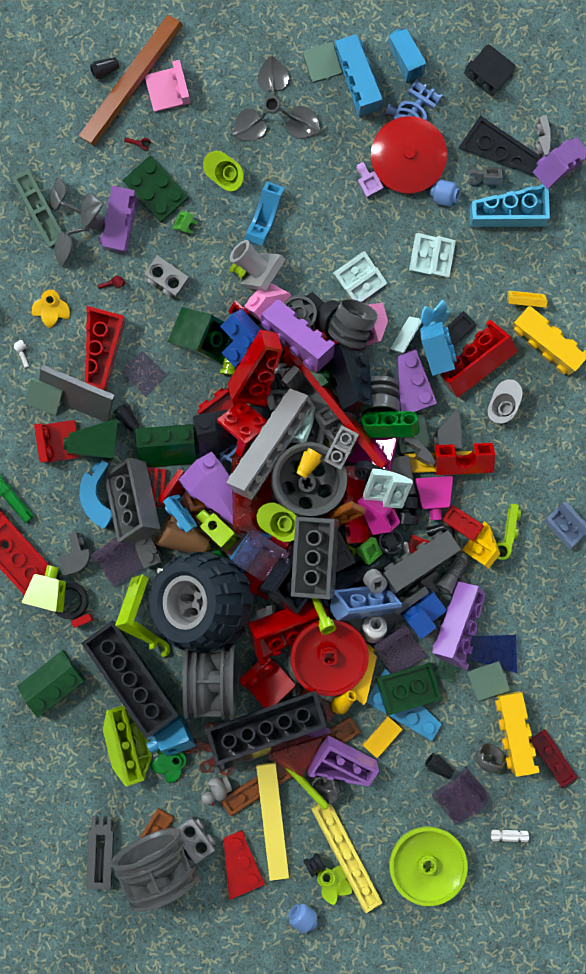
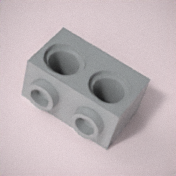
M158 255L144 273L145 277L148 278L146 282L153 287L157 285L163 289L162 293L169 298H172V296L178 298L190 281L187 275ZM157 269L163 270V275L159 278L153 276L154 271ZM172 280L179 281V285L176 288H170L169 283Z
M192 816L176 829L180 831L181 838L185 842L184 849L193 862L197 864L215 851L214 844L216 842L211 834L207 835L204 832L203 828L205 826L202 821ZM192 826L195 828L196 833L189 835L186 833L185 828ZM203 842L206 844L207 849L200 851L197 849L196 844Z

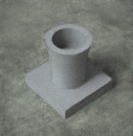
M248 240L240 242L230 255L232 263L248 272L241 284L248 289L263 291L267 290L286 260L281 254H259Z

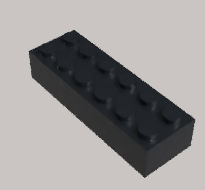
M112 620L81 644L145 738L151 740L182 716L123 630L115 626L116 622Z
M315 690L207 728L206 732L215 765L219 769L225 770L331 733L321 696Z

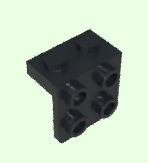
M488 44L474 61L471 60L467 64L464 74L471 81L481 86L486 93L494 96L514 72L516 65Z

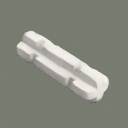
M492 830L491 839L492 841L518 842L520 840L521 842H528L529 832H518L517 830H502L500 832L499 830Z

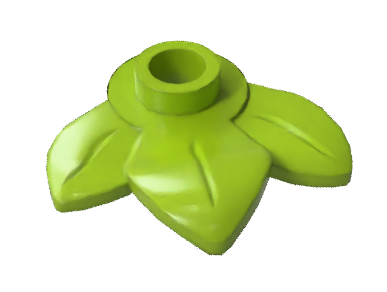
M336 866L332 870L326 868L325 871L318 873L317 881L322 887L321 894L329 904L335 905L338 895L345 896L352 893L351 885L346 880L341 866ZM326 874L330 876V880L328 882H325L323 880V877Z

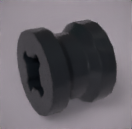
M317 852L310 859L306 858L303 860L312 877L316 876L317 872L326 870Z

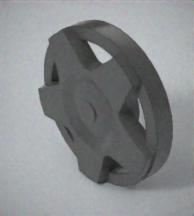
M301 295L287 299L284 304L287 306L293 301V306L289 308L296 313L297 319H304L312 327L317 318V310L312 300ZM302 300L307 301L310 305H304ZM314 313L313 319L311 321L309 316Z

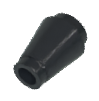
M116 57L93 61V64L90 65L95 79H103L119 68Z
M124 403L113 411L116 415L115 418L131 432L140 425L130 405L127 406Z
M432 753L425 762L428 771L444 778L450 779L454 774L455 770L439 754Z

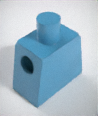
M180 713L182 717L147 743L151 753L160 749L166 756H171L196 746L182 713Z

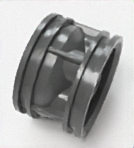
M313 442L296 444L279 457L273 468L268 485L271 502L287 508L297 517L316 518L325 515L333 510L344 496L347 486L345 466L343 465L340 470L323 461L329 448L322 444ZM310 448L322 455L319 465L324 467L325 474L321 477H315L311 472L307 478H304L300 475L292 474L290 464H300L304 451ZM305 481L309 482L308 486L310 487L307 489L303 488ZM283 484H291L294 487V493L292 495L283 493L281 488ZM320 486H326L330 489L331 494L327 498H322L318 495L317 489ZM301 498H308L312 503V507L310 509L301 508L299 500Z
M231 644L230 648L224 646L222 649L214 652L201 653L191 652L185 648L183 660V710L185 719H190L191 716H194L195 719H199V717H221V719H225L226 716H230V719H235L237 701L236 645Z
M167 828L143 836L124 847L112 858L110 865L126 894L125 897L132 911L145 912L162 907L184 895L199 880V873L195 869L194 862L187 860L183 850L185 842L181 838L178 829Z

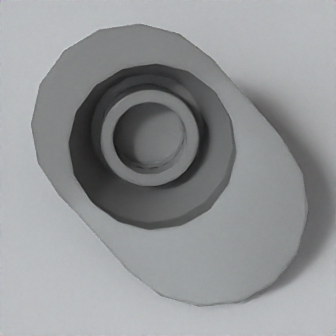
M508 379L502 381L496 387L487 410L488 416L493 422L499 424L507 423L518 415L523 396L522 387L518 382Z

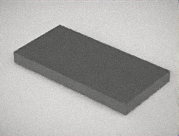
M42 366L39 380L63 390L61 397L63 405L103 422L109 421L115 395L48 366Z

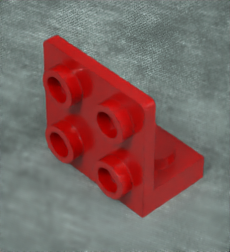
M239 402L220 416L217 422L238 439L235 453L242 457L247 453L250 445L255 441L267 420L247 403Z
M75 420L50 424H34L40 463L81 457L67 455V450H63L64 437L68 438L69 433L77 431Z
M271 657L266 658L267 662L262 665L258 661L238 680L243 687L247 688L264 708L278 704L296 687V684Z

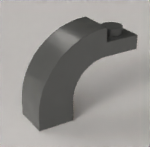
M293 365L292 368L284 373L281 382L288 390L293 389L308 395L316 406V411L328 406L299 368Z

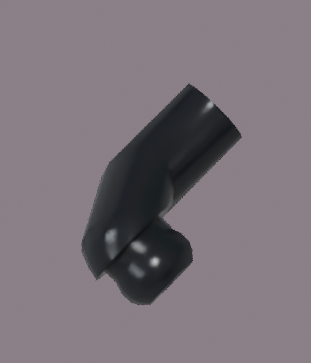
M445 524L426 528L429 537L434 536L440 531L444 533L448 530L452 537L455 538L454 529Z

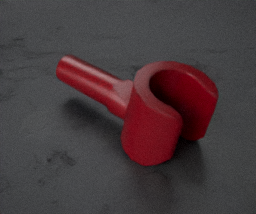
M126 137L124 139V142L140 146L143 151L149 150L148 147L142 145L143 142L151 143L148 138H142L141 141Z
M114 276L108 282L98 284L97 286L98 289L114 284L116 289L125 285V281L120 276Z

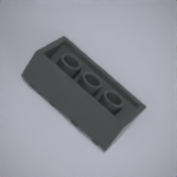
M128 457L104 475L117 542L119 544L146 539L161 530L146 462Z
M296 517L291 596L332 599L335 597L339 519Z
M448 530L444 533L442 531L432 536L433 540L427 544L424 541L416 547L417 551L412 554L410 552L400 557L401 561L395 565L393 562L384 568L385 572L382 576L386 578L387 587L395 596L456 557L461 548Z

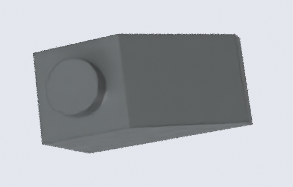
M455 410L436 431V435H433L434 447L435 445L454 444L455 450L462 448L459 410Z

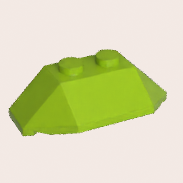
M123 705L106 710L103 733L112 769L125 787L144 781L152 759V753L147 747L148 739L145 738Z

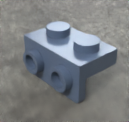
M567 502L556 507L543 520L568 549H571L586 535V522L580 518L573 507Z

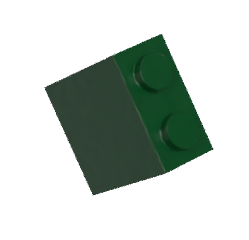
M182 307L167 342L190 353L223 364L225 356L222 352L231 344L232 339L220 327L224 321L211 314Z
M113 419L69 433L68 438L64 437L63 450H67V455L113 460L118 420Z

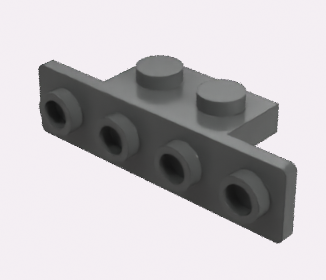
M435 570L419 582L411 585L405 592L396 596L402 603V607L391 614L381 616L385 619L387 628L402 618L401 612L427 595L429 588L434 593L439 591L435 585L440 581L441 577Z

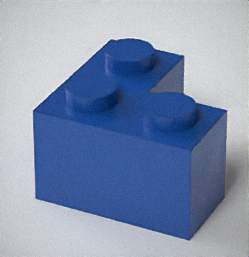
M243 309L232 313L220 326L233 340L222 354L234 367L240 364L253 340L261 330Z
M430 588L427 595L400 613L420 639L437 628L433 621L447 611Z

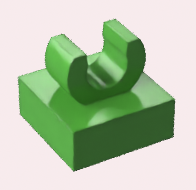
M180 211L172 229L178 232L193 234V231L189 229L190 223L197 225L198 222L192 219L194 215L191 213Z
M370 537L356 549L364 563L368 565L383 554L376 538Z

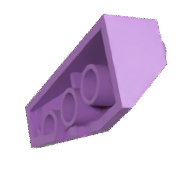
M211 451L196 460L180 477L179 482L194 499L197 498L207 508H212L223 519L236 528L241 529L254 521L255 517L243 497L235 493L226 483L229 475Z

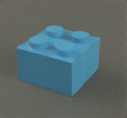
M443 322L420 328L421 341L432 376L454 370V362H457L448 327H444Z

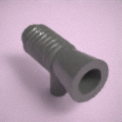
M462 552L456 555L446 574L435 585L436 588L444 594L452 596L457 581L469 584L470 581L462 574L469 565L470 557Z

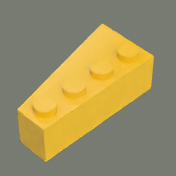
M528 306L512 324L514 327L513 331L518 336L527 338L529 346L535 350L538 348L543 353L542 357L546 361H553L557 365L556 369L561 374L569 376L586 360V350L584 352L580 351L577 346L578 343L573 339H565L563 332L555 326L550 327L548 325L550 322L531 306Z
M518 691L497 695L498 700H495L497 712L501 714V719H498L500 731H504L505 736L502 739L503 749L508 752V757L505 758L507 769H511V772L516 777L540 773L539 767L535 766L533 762L536 753L532 743H529L532 735L529 724H526L525 721L528 720L523 693Z

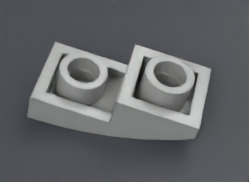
M547 115L539 117L535 125L536 132L541 137L537 139L534 147L536 153L541 157L548 156L551 142Z
M341 425L323 461L341 470L359 434Z

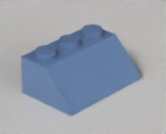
M365 586L335 590V597L331 599L330 612L337 621H346L348 619H362L370 616L391 614L401 608L402 603L388 587L383 592L375 594Z

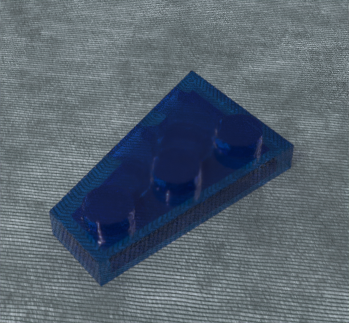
M515 634L472 636L470 646L473 649L472 653L467 655V659L484 664L500 661L502 669L517 673Z

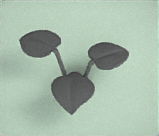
M270 56L263 63L258 73V85L261 90H272V93L264 102L265 109L261 116L255 109H244L239 113L235 121L233 136L240 140L251 141L261 138L267 130V125L262 119L267 113L276 114L279 111L290 118L287 122V129L295 138H307L320 131L319 121L311 109L305 106H296L291 115L281 108L279 100L274 97L275 90H283L287 86L289 74L287 69L273 56Z
M56 178L50 191L49 202L51 208L58 210L62 205L81 213V224L84 225V228L70 230L66 234L65 232H60L56 239V259L61 267L65 268V264L73 249V241L70 235L83 231L89 232L90 228L102 229L104 217L98 213L105 203L100 201L94 194L87 193L82 201L81 210L64 202L67 194L66 185L61 178Z

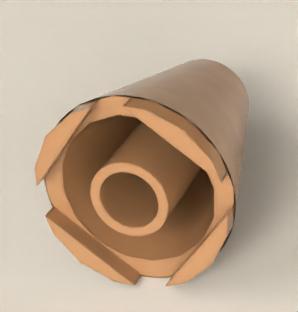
M169 514L162 525L161 534L159 533L157 536L156 545L186 553L209 552L211 544L209 543L210 539L197 528L186 533L178 527L177 520L173 515Z

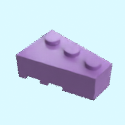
M578 137L571 141L567 139L559 148L556 147L547 157H542L536 163L538 166L533 173L548 189L586 160V147Z

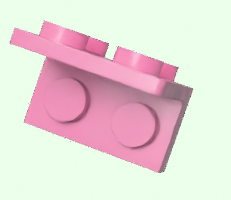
M180 60L172 61L174 68L145 76L154 112L190 104Z

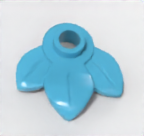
M441 300L434 310L424 306L421 314L422 327L439 322L444 324L448 320L450 311H447V304L444 300Z

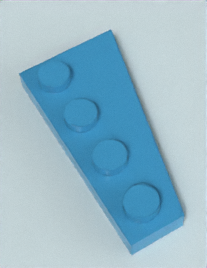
M384 668L379 677L390 673ZM376 682L367 697V703L386 714ZM423 705L389 715L431 741L442 725Z

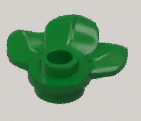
M160 749L157 750L159 757L153 761L151 769L158 774H165L167 783L176 781L181 776V769L187 764L186 754L182 751L166 756ZM175 757H177V758L179 759V761H180L179 763H176V762H175V760H174Z

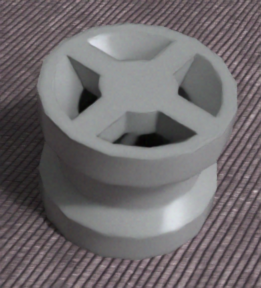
M371 569L364 575V584L372 593L378 594L386 589L387 580L379 570Z

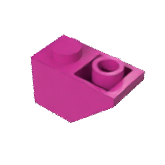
M363 496L357 501L360 506L365 508L364 517L373 535L392 532L400 523L395 509L384 507L383 501L364 500Z

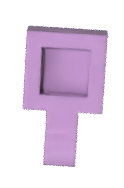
M364 162L356 165L362 177L358 180V183L366 198L384 188L375 172L369 173Z

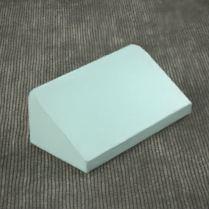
M409 317L390 349L403 355L420 327L421 319Z

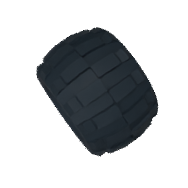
M190 552L172 559L163 566L162 571L156 574L152 581V590L149 591V614L151 620L156 625L155 630L160 636L167 639L168 643L181 650L187 648L188 651L197 653L214 652L222 649L224 646H228V643L235 641L245 631L244 626L250 622L252 617L251 605L254 603L253 594L250 592V582L247 576L240 572L241 568L234 562L216 553Z

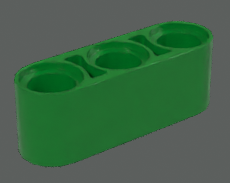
M412 411L369 412L362 417L364 431L370 438L414 437L420 431L417 414Z

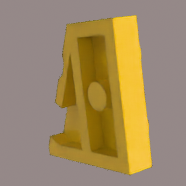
M484 521V528L474 542L469 540L462 551L489 569L500 555V551L490 525Z

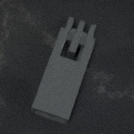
M92 816L88 836L86 889L111 890L113 869L110 862L113 858L114 847L112 816L107 817V824H104V816H100L99 824H96L97 817ZM97 835H100V836H99V843H104V835H105V847H104V848H96V836H97Z

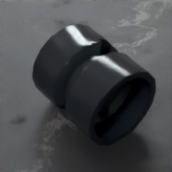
M407 497L403 508H396V514L400 520L399 524H419V514L416 510L419 509L420 498Z
M393 529L392 532L379 534L377 542L383 552L395 554L402 549L404 538L399 531Z

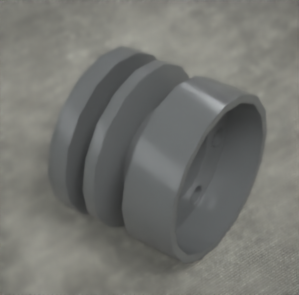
M340 300L335 313L336 317L333 318L328 333L334 340L343 345L363 348L366 346L367 339L370 336L369 330L373 329L378 314L372 307L358 300Z
M387 376L371 377L373 406L360 413V417L362 418L369 412L400 411V402L398 400L399 382Z

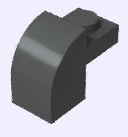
M78 532L68 534L73 553L59 557L64 576L82 571L91 560V549L83 550L82 547L85 546V541L82 535L79 536Z

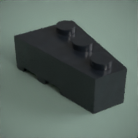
M342 344L335 346L333 358L330 360L332 366L330 372L331 376H335L338 385L335 388L343 411L359 415L373 406L369 355Z

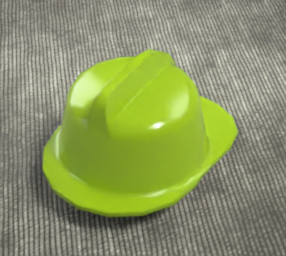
M212 151L205 156L203 169L212 181L226 191L237 190L242 185L244 173L242 166L237 161L221 151Z
M277 503L262 505L257 513V522L260 528L283 542L294 540L295 519L297 516Z

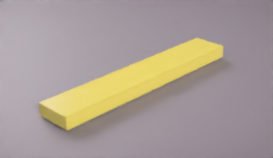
M276 763L258 764L256 767L270 881L287 879L289 874Z
M328 804L329 807L326 810L316 805L311 810L363 911L368 913L381 905L382 901L332 804Z

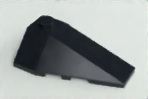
M266 404V407L259 405L250 406L267 421L271 417L268 404ZM229 409L193 416V424L201 457L211 451L214 455L219 454L237 443L238 439L217 422L218 418Z

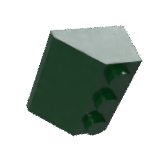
M193 424L135 428L138 459L145 461L147 467L193 464L197 460L195 428Z
M62 650L17 685L25 703L35 716L39 718L85 682L86 679Z

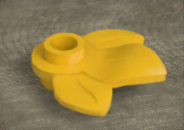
M46 290L41 295V299L34 302L32 315H41L45 326L51 328L57 322L58 317L69 319L70 310L68 304L60 300V296L55 290ZM48 296L53 297V303L47 301Z

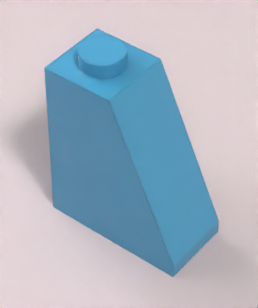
M401 29L393 31L388 38V43L405 82L423 76L426 62L408 30L404 29L401 31Z

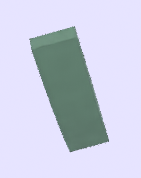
M27 169L15 175L12 179L48 247L56 243V239L62 230L33 175Z

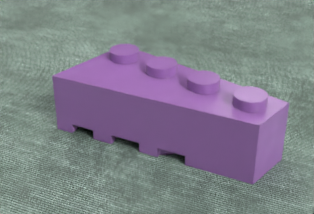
M279 299L261 314V325L264 329L278 333L280 343L286 344L293 356L301 358L307 369L317 373L333 358L335 343L331 340L326 342L320 331L316 330L313 332L307 321L304 319L298 320L296 313Z

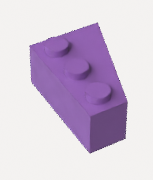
M112 186L108 202V212L104 220L105 230L100 237V244H102L104 250L123 254L127 253L138 203L135 190Z
M413 350L398 356L397 378L399 382L398 399L400 411L416 413L436 405V399L417 351Z
M329 735L326 736L308 764L310 777H327L328 780H344L345 783L368 787L379 772L376 759Z

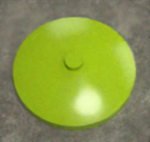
M422 826L408 831L396 842L390 855L389 870L394 886L404 898L417 905L436 906L451 900L461 890L467 877L468 863L463 847L451 833L434 826Z

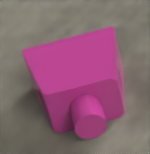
M453 476L415 479L421 509H430V520H441V508L450 507Z

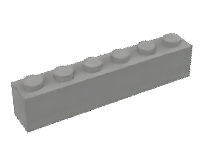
M289 389L286 395L283 396L281 402L272 412L271 417L265 426L262 427L261 432L255 441L252 442L249 450L241 458L240 463L226 482L235 493L250 500L253 499L277 460L313 409L314 404L308 395Z

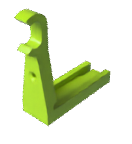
M144 574L132 577L115 626L149 643V650L157 648V645L161 646L163 650L161 656L165 657L170 653L169 644L137 621L134 622L149 578Z

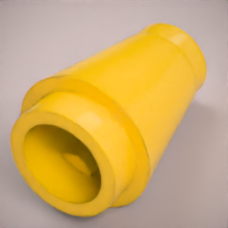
M308 448L303 453L296 473L307 478L321 462L322 455Z
M350 690L334 697L331 702L332 711L336 714H345L357 699L355 692Z

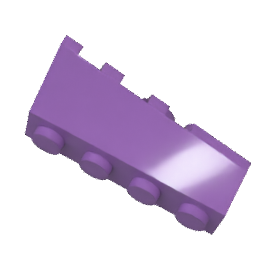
M458 582L453 591L451 603L446 609L444 622L440 626L439 636L433 645L432 653L435 656L463 670H468L469 664L466 663V659L473 649L470 646L472 636L476 635V618H480L486 594L479 586Z

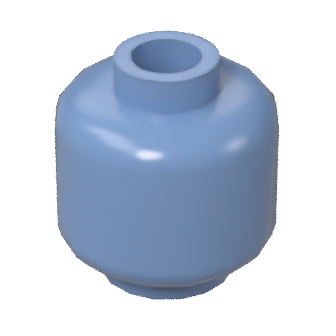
M439 180L436 185L432 186L430 195L433 197L435 204L451 207L454 203L458 202L460 188H457V184L454 182Z
M304 903L292 907L288 914L290 925L302 934L313 931L317 926V913Z

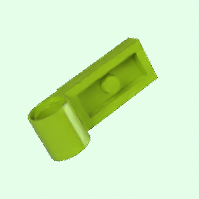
M509 504L504 541L497 543L498 547L503 546L506 549V553L502 557L498 556V560L509 558L512 543H514V540H517L518 528H516V522L521 517V509H518L519 505Z

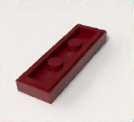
M545 729L529 739L561 788H564L578 778Z

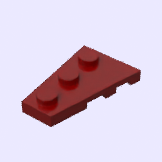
M242 830L224 837L229 900L265 885Z

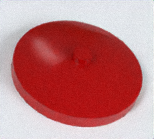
M414 116L400 117L388 122L377 133L371 148L372 168L380 182L388 189L401 194H416L429 189L441 177L447 162V147L440 131L427 120Z
M334 618L330 619L333 620L336 629L327 635H323L318 627L320 620L304 627L296 636L290 652L291 667L298 682L310 692L316 690L321 696H337L353 689L365 675L369 662L368 647L361 633L348 622L337 621Z

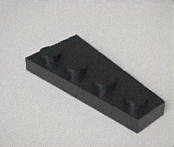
M481 115L458 148L529 175L533 174V171L538 166L536 163L542 158Z

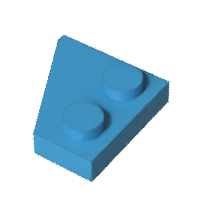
M180 494L166 498L163 501L166 505L165 509L171 516L173 515L176 518L178 527L186 533L194 530L197 524L188 508H183L180 504V501L183 500Z

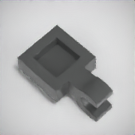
M482 167V170L470 169L469 171L470 176H476L475 178H469L470 185H477L480 181L488 185L502 184V168Z

